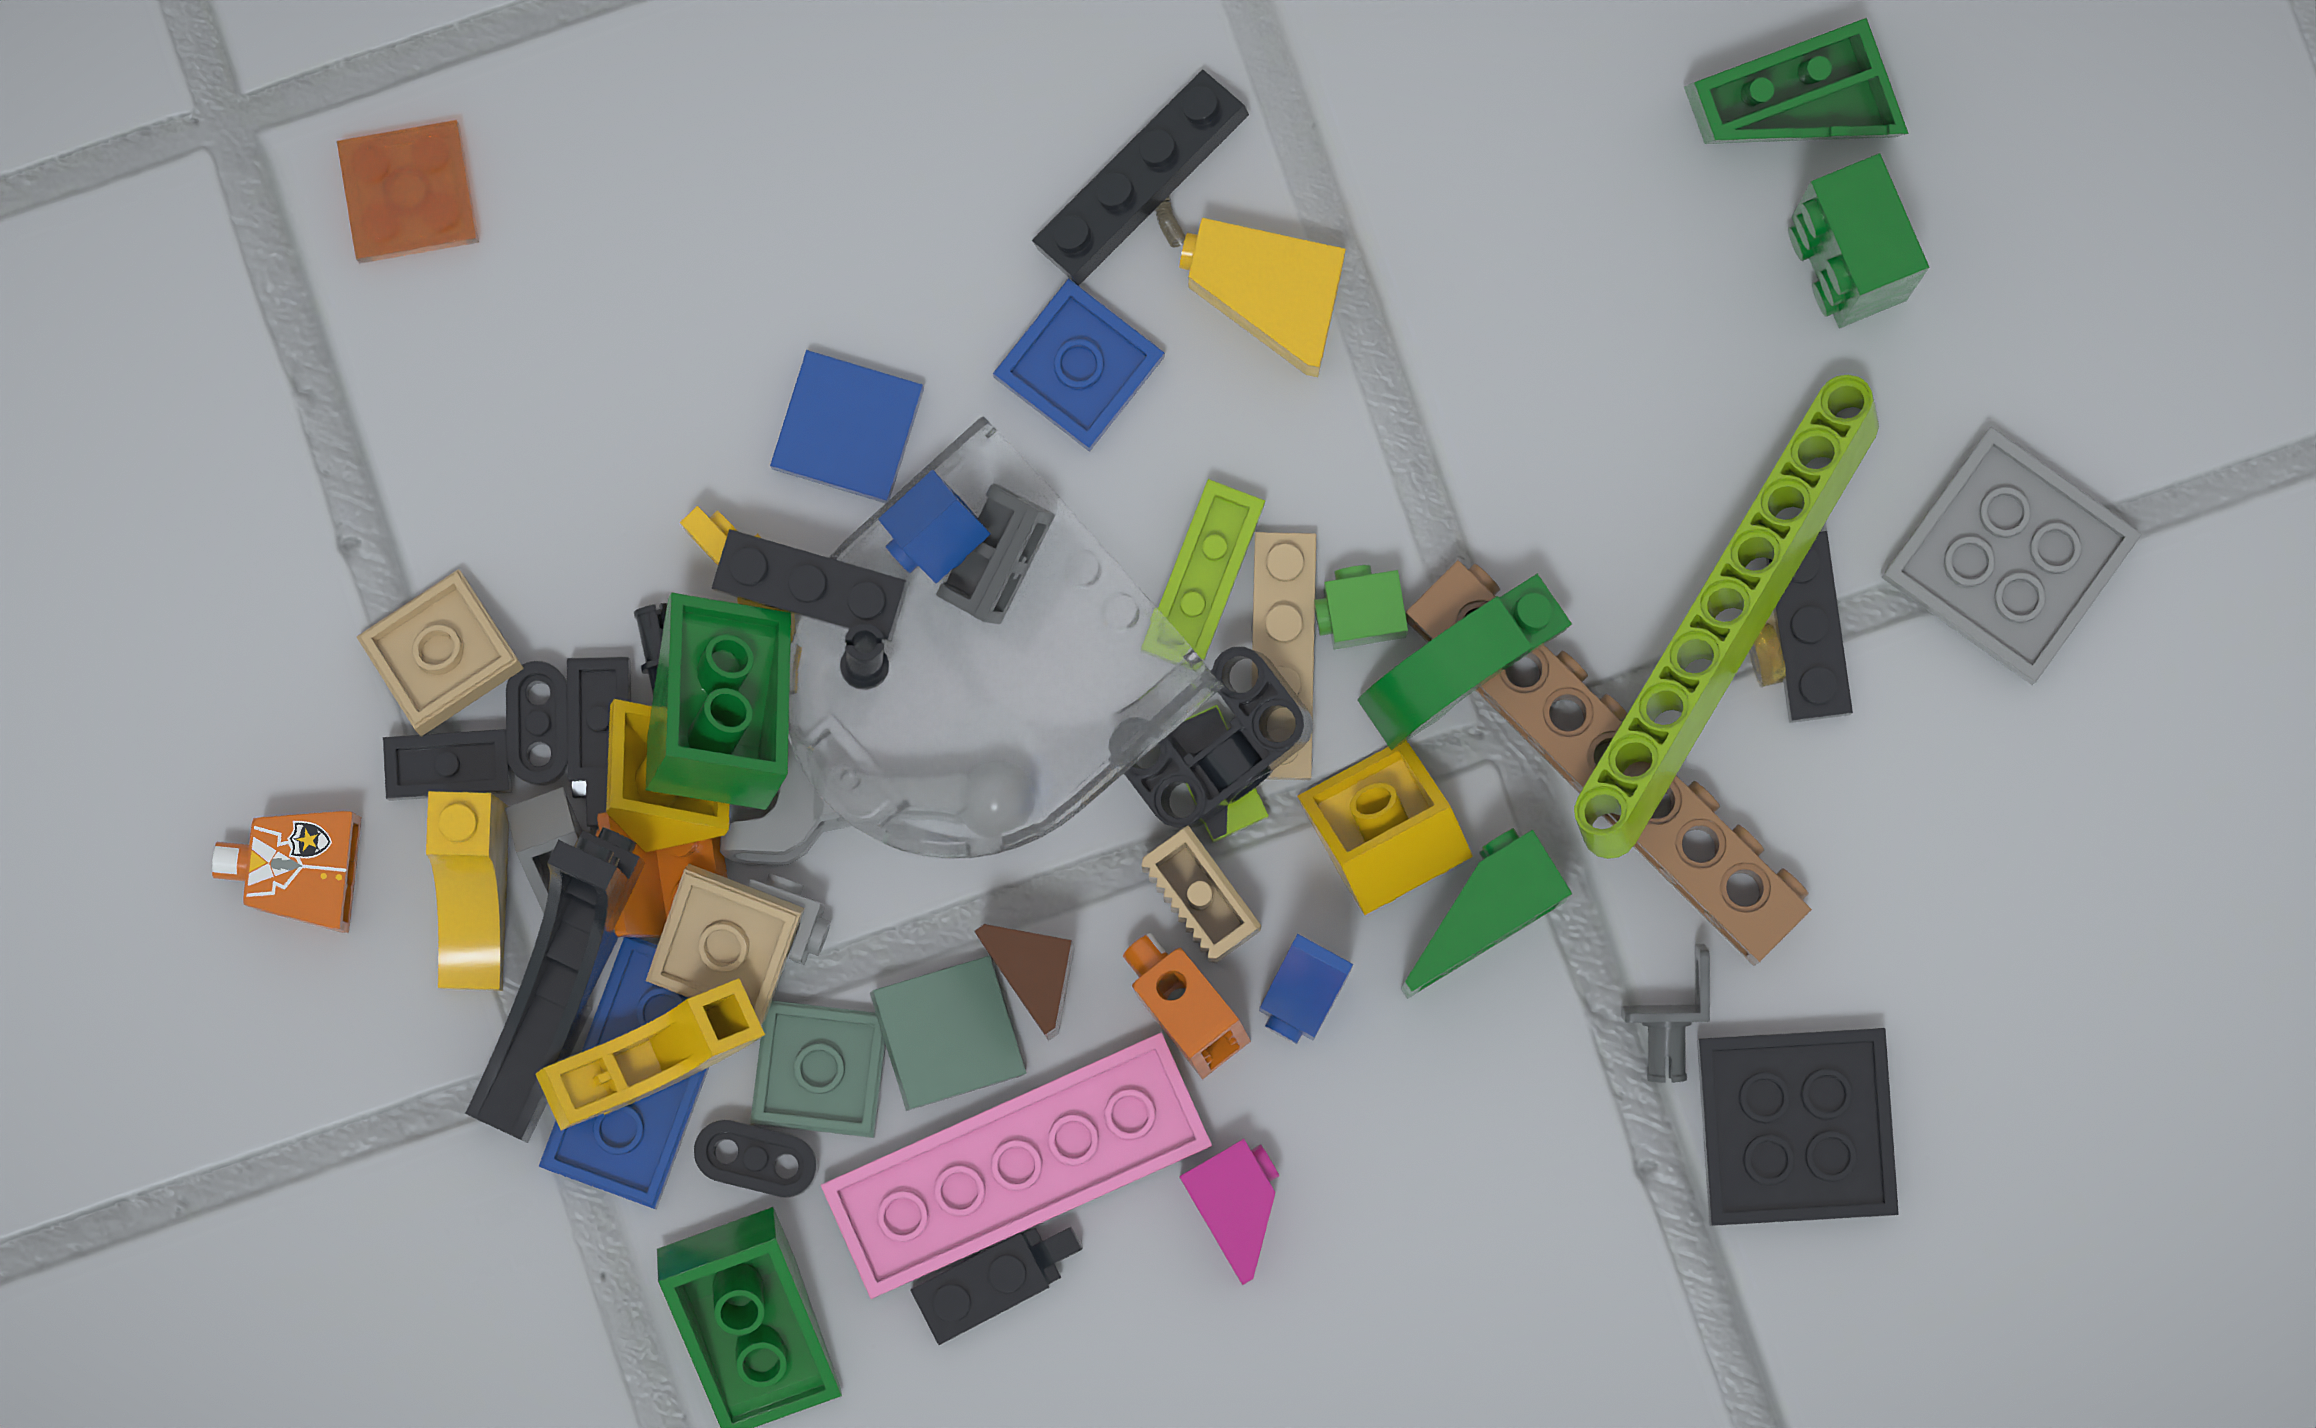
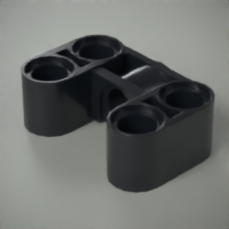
M1243 646L1231 647L1223 651L1215 660L1212 668V682L1216 691L1236 717L1229 721L1232 727L1203 750L1187 754L1168 730L1149 723H1134L1124 728L1117 736L1114 745V758L1119 768L1155 816L1164 824L1182 829L1186 826L1197 828L1203 825L1226 806L1255 789L1271 775L1275 768L1302 749L1310 740L1313 723L1308 709L1271 660L1263 653ZM1242 659H1251L1258 669L1257 682L1251 690L1245 693H1238L1230 683L1231 669L1236 662ZM1279 708H1288L1295 718L1296 727L1294 733L1283 742H1275L1267 732L1268 718L1273 711ZM1152 734L1160 745V756L1153 766L1142 769L1133 758V747L1140 737ZM1182 783L1191 785L1197 794L1196 808L1191 815L1185 818H1179L1172 812L1169 800L1172 791Z

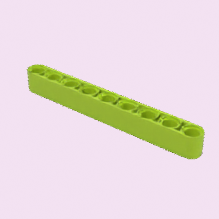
M1849 374L1836 376L1827 381L1820 389L1579 794L1574 806L1575 819L1588 850L1596 856L1606 859L1618 858L1628 853L1636 844L1876 438L1879 423L1873 393L1868 383L1860 377ZM1854 407L1861 409L1858 415L1852 418L1843 419L1836 417L1838 412L1845 408ZM1825 457L1832 460L1823 468L1812 469L1806 467L1815 458ZM1795 507L1802 509L1800 514L1792 519L1783 520L1776 518V515L1786 508ZM1764 557L1773 560L1767 567L1761 570L1754 571L1745 568L1756 558ZM1736 608L1742 610V613L1731 621L1723 622L1715 619L1720 612L1726 609ZM1706 659L1712 661V664L1702 672L1690 673L1685 671V668L1695 660ZM1675 710L1682 713L1671 724L1661 725L1654 722L1659 714L1665 711ZM1643 761L1651 764L1650 768L1640 776L1630 777L1624 775V771L1628 766L1635 762ZM1614 813L1620 815L1617 823L1609 828L1598 829L1593 827V823L1597 818L1604 814Z

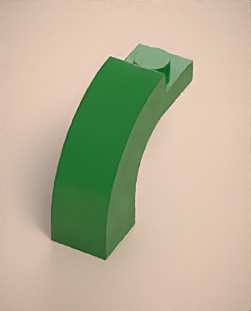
M1537 573L1501 597L1493 598L1432 639L1375 682L1357 701L1389 748L1393 750L1437 722L1456 704L1490 679L1565 632L1572 623Z

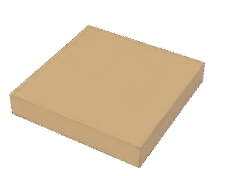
M459 569L357 636L358 641L411 725L421 737L524 669L468 580Z
M688 864L682 874L646 981L691 998L740 978L756 1016L762 1025L768 1014L805 908Z

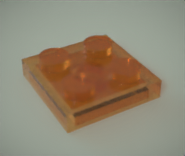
M457 120L337 141L355 257L359 264L479 243L461 130Z

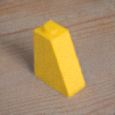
M1201 218L1198 234L1186 233L1179 268L1190 270L1188 287L1304 374L1313 377L1319 376L1346 249Z

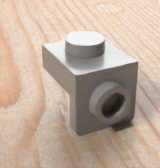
M770 873L765 884L750 879L749 887L805 908L789 959L805 965L809 953L819 956L831 921L822 918L825 907L819 902L800 896L804 885Z

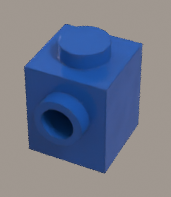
M933 469L878 518L893 538L885 546L891 555L909 573L919 566L935 584L952 569L958 567L966 559L967 555L991 535L970 507Z

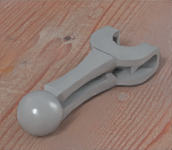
M789 733L788 775L779 788L780 793L775 807L762 818L730 823L728 832L720 838V853L727 859L738 863L789 865L804 856L823 832L854 825L887 822L939 824L962 829L967 827L973 835L984 841L1004 843L1018 838L1031 826L1037 812V795L1032 782L1024 773L1005 764L984 766L973 772L967 779L962 776L938 780H887L851 775L822 767L807 744Z

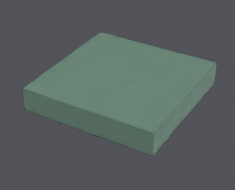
M990 956L870 992L906 1111L1027 1074Z
M772 1001L766 1019L762 1024L765 1035L760 1039L750 1123L874 1138L886 1047L876 1013Z

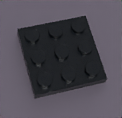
M1885 1028L1702 1038L1697 1040L1709 1226L1899 1215Z

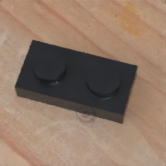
M506 729L425 734L422 737L420 735L383 737L386 799L389 801L428 798V791L512 793L511 768L507 759Z

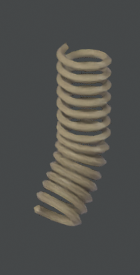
M1168 196L1157 207L1159 209H1156L1155 212H1157V221H1159L1158 224L1170 246L1175 248L1184 243L1185 235L1173 215L1171 202H1169L1171 198Z

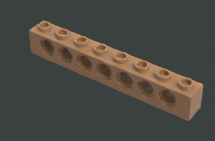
M1457 560L1405 612L1407 623L1428 643L1455 623L1495 598L1500 588L1477 564H1473L1467 569ZM1543 645L1525 656L1533 660L1538 666L1540 677L1536 684L1526 688L1515 686L1509 681L1504 670L1475 691L1580 794L1596 767L1594 762L1595 748L1612 741L1628 713L1608 694L1598 699L1582 683L1588 677L1587 673L1569 654L1562 650L1555 656ZM1559 700L1575 702L1583 713L1582 726L1573 731L1558 729L1550 719V706ZM1643 761L1635 762L1628 766L1624 771V775L1630 777L1640 776L1650 768L1651 764ZM1675 776L1666 791L1671 801L1669 814L1660 819L1650 818L1633 847L1755 966L1812 910L1803 901L1809 893L1787 870L1782 868L1776 874L1758 857L1764 851V848L1745 828L1738 824L1731 830L1715 814L1720 805L1703 786L1696 781L1687 786ZM1614 813L1602 815L1612 826L1620 819V815ZM1691 830H1701L1709 834L1715 844V852L1712 859L1703 863L1689 859L1682 848V840L1685 833ZM1743 873L1751 876L1756 881L1759 888V896L1754 905L1744 907L1731 901L1726 889L1730 876Z

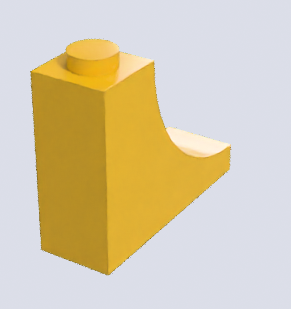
M428 791L426 855L432 866L436 890L438 988L503 991L509 823L505 808L509 806L492 793Z

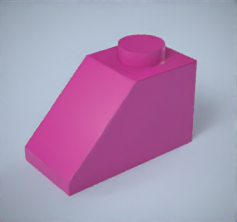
M1245 1139L1179 1176L1242 1285L1254 1278L1276 1194L1270 1182L1279 1177L1263 1146L1260 1144L1250 1150Z

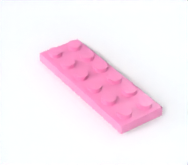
M1161 1032L823 1183L821 1187L869 1297L874 1299L1212 1147V1144Z

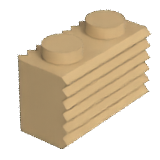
M1189 826L1180 830L1143 857L1142 872L1149 873V882L1157 883V892L1164 893V902L1171 903V912L1179 913L1178 922L1186 923V932L1193 933V942L1201 943L1200 952L1208 953V962H1219L1261 931L1259 921Z

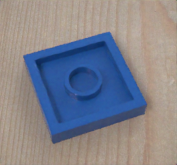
M1068 278L994 371L993 377L1090 452L1164 359L1165 353Z
M806 350L770 464L771 469L889 504L923 395L924 386Z

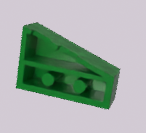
M1867 18L1684 86L1705 144L1892 138L1909 134Z

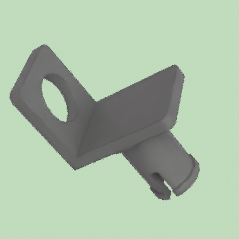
M1695 944V1005L1621 1006V1016L1626 1023H1642L1643 1026H1648V1081L1666 1083L1665 1059L1667 1056H1669V1078H1671V1082L1687 1081L1685 1027L1690 1026L1692 1022H1710L1709 949L1705 944Z

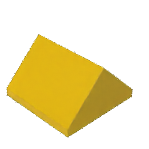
M614 699L610 704L606 813L645 852L725 836L729 830L730 804L646 791L647 736L652 706Z

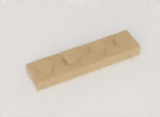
M1255 532L1252 650L1263 653L1271 660L1306 706L1313 720L1316 534ZM1253 661L1251 689L1258 679V669ZM1279 708L1273 711L1267 721V732L1275 742H1283L1289 739L1296 727L1293 713L1288 708ZM1312 734L1310 740L1302 749L1275 768L1266 779L1311 780Z

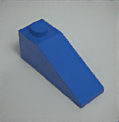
M1297 934L1260 1006L1259 1011L1269 1016L1265 1027L1295 1044L1298 1043L1302 1035L1314 1040L1349 977L1354 964Z

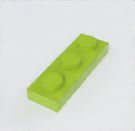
M1210 479L1207 480L1143 645L1142 653L1200 674L1265 506V500Z

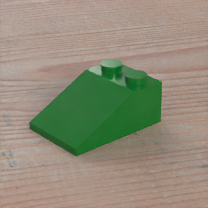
M671 592L667 602L647 736L646 791L764 810L768 808L788 775L791 613Z
M1512 828L1482 847L1483 850L1479 854L1483 860L1478 863L1401 987L1407 999L1561 906L1572 895L1571 890L1533 830L1519 837L1515 829Z
M774 1207L657 1249L658 1283L720 1428H755L842 1396L838 1379L797 1262Z

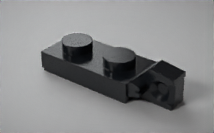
M629 657L567 658L568 781L572 783L573 798H586V823L590 830L599 829L597 815L606 812L610 704L614 699L631 702V660Z
M1072 1227L1042 1241L1037 1229L1034 1228L1023 1235L1020 1232L914 1287L910 1291L937 1344L941 1345L1050 1288L1049 1284L1062 1278L1055 1264L1081 1251L1082 1245Z

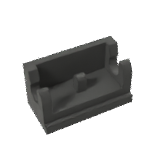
M993 483L985 495L988 499L978 517L991 535L967 555L966 559L958 567L952 569L947 581L940 585L936 596L971 614L982 622L1001 624L1056 514L999 484Z

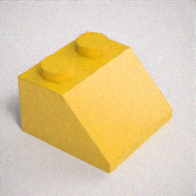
M1405 741L1393 750L1388 746L1297 796L1341 879L1364 915L1385 904L1391 903L1396 898L1473 857L1450 804L1408 741Z

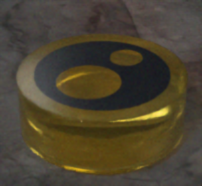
M1766 623L1749 651L1752 667L1760 687L1782 683L1786 677L1783 654L1777 633L1773 625Z

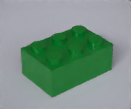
M1878 153L1810 181L1791 217L1794 225L1788 227V234L1798 258L1801 261L1809 259L1818 278V281L1812 283V289L1822 314L1825 317L1833 314L1840 329L1906 302L1930 267L1881 154Z

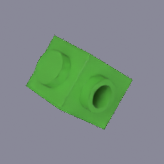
M1370 565L1352 566L1334 571L1335 580L1324 583L1323 591L1325 598L1314 600L1319 635L1331 634L1333 650L1402 639L1407 636L1408 626L1398 570L1372 574Z

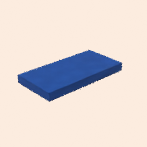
M636 937L623 938L581 1052L633 1031L664 1015L688 999L686 996L646 981L658 945ZM709 1067L637 1102L606 1115L603 1113L562 1131L557 1121H555L538 1167L657 1209Z

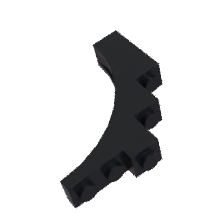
M602 827L598 837L582 830L575 846H571L558 839L547 862L550 870L549 893L532 955L505 1026L465 1114L526 1143L529 1142L548 1103L535 1074L544 1067L570 1057L592 1011V1008L586 1004L617 942L618 937L613 930L645 865L641 857L633 854L636 842Z

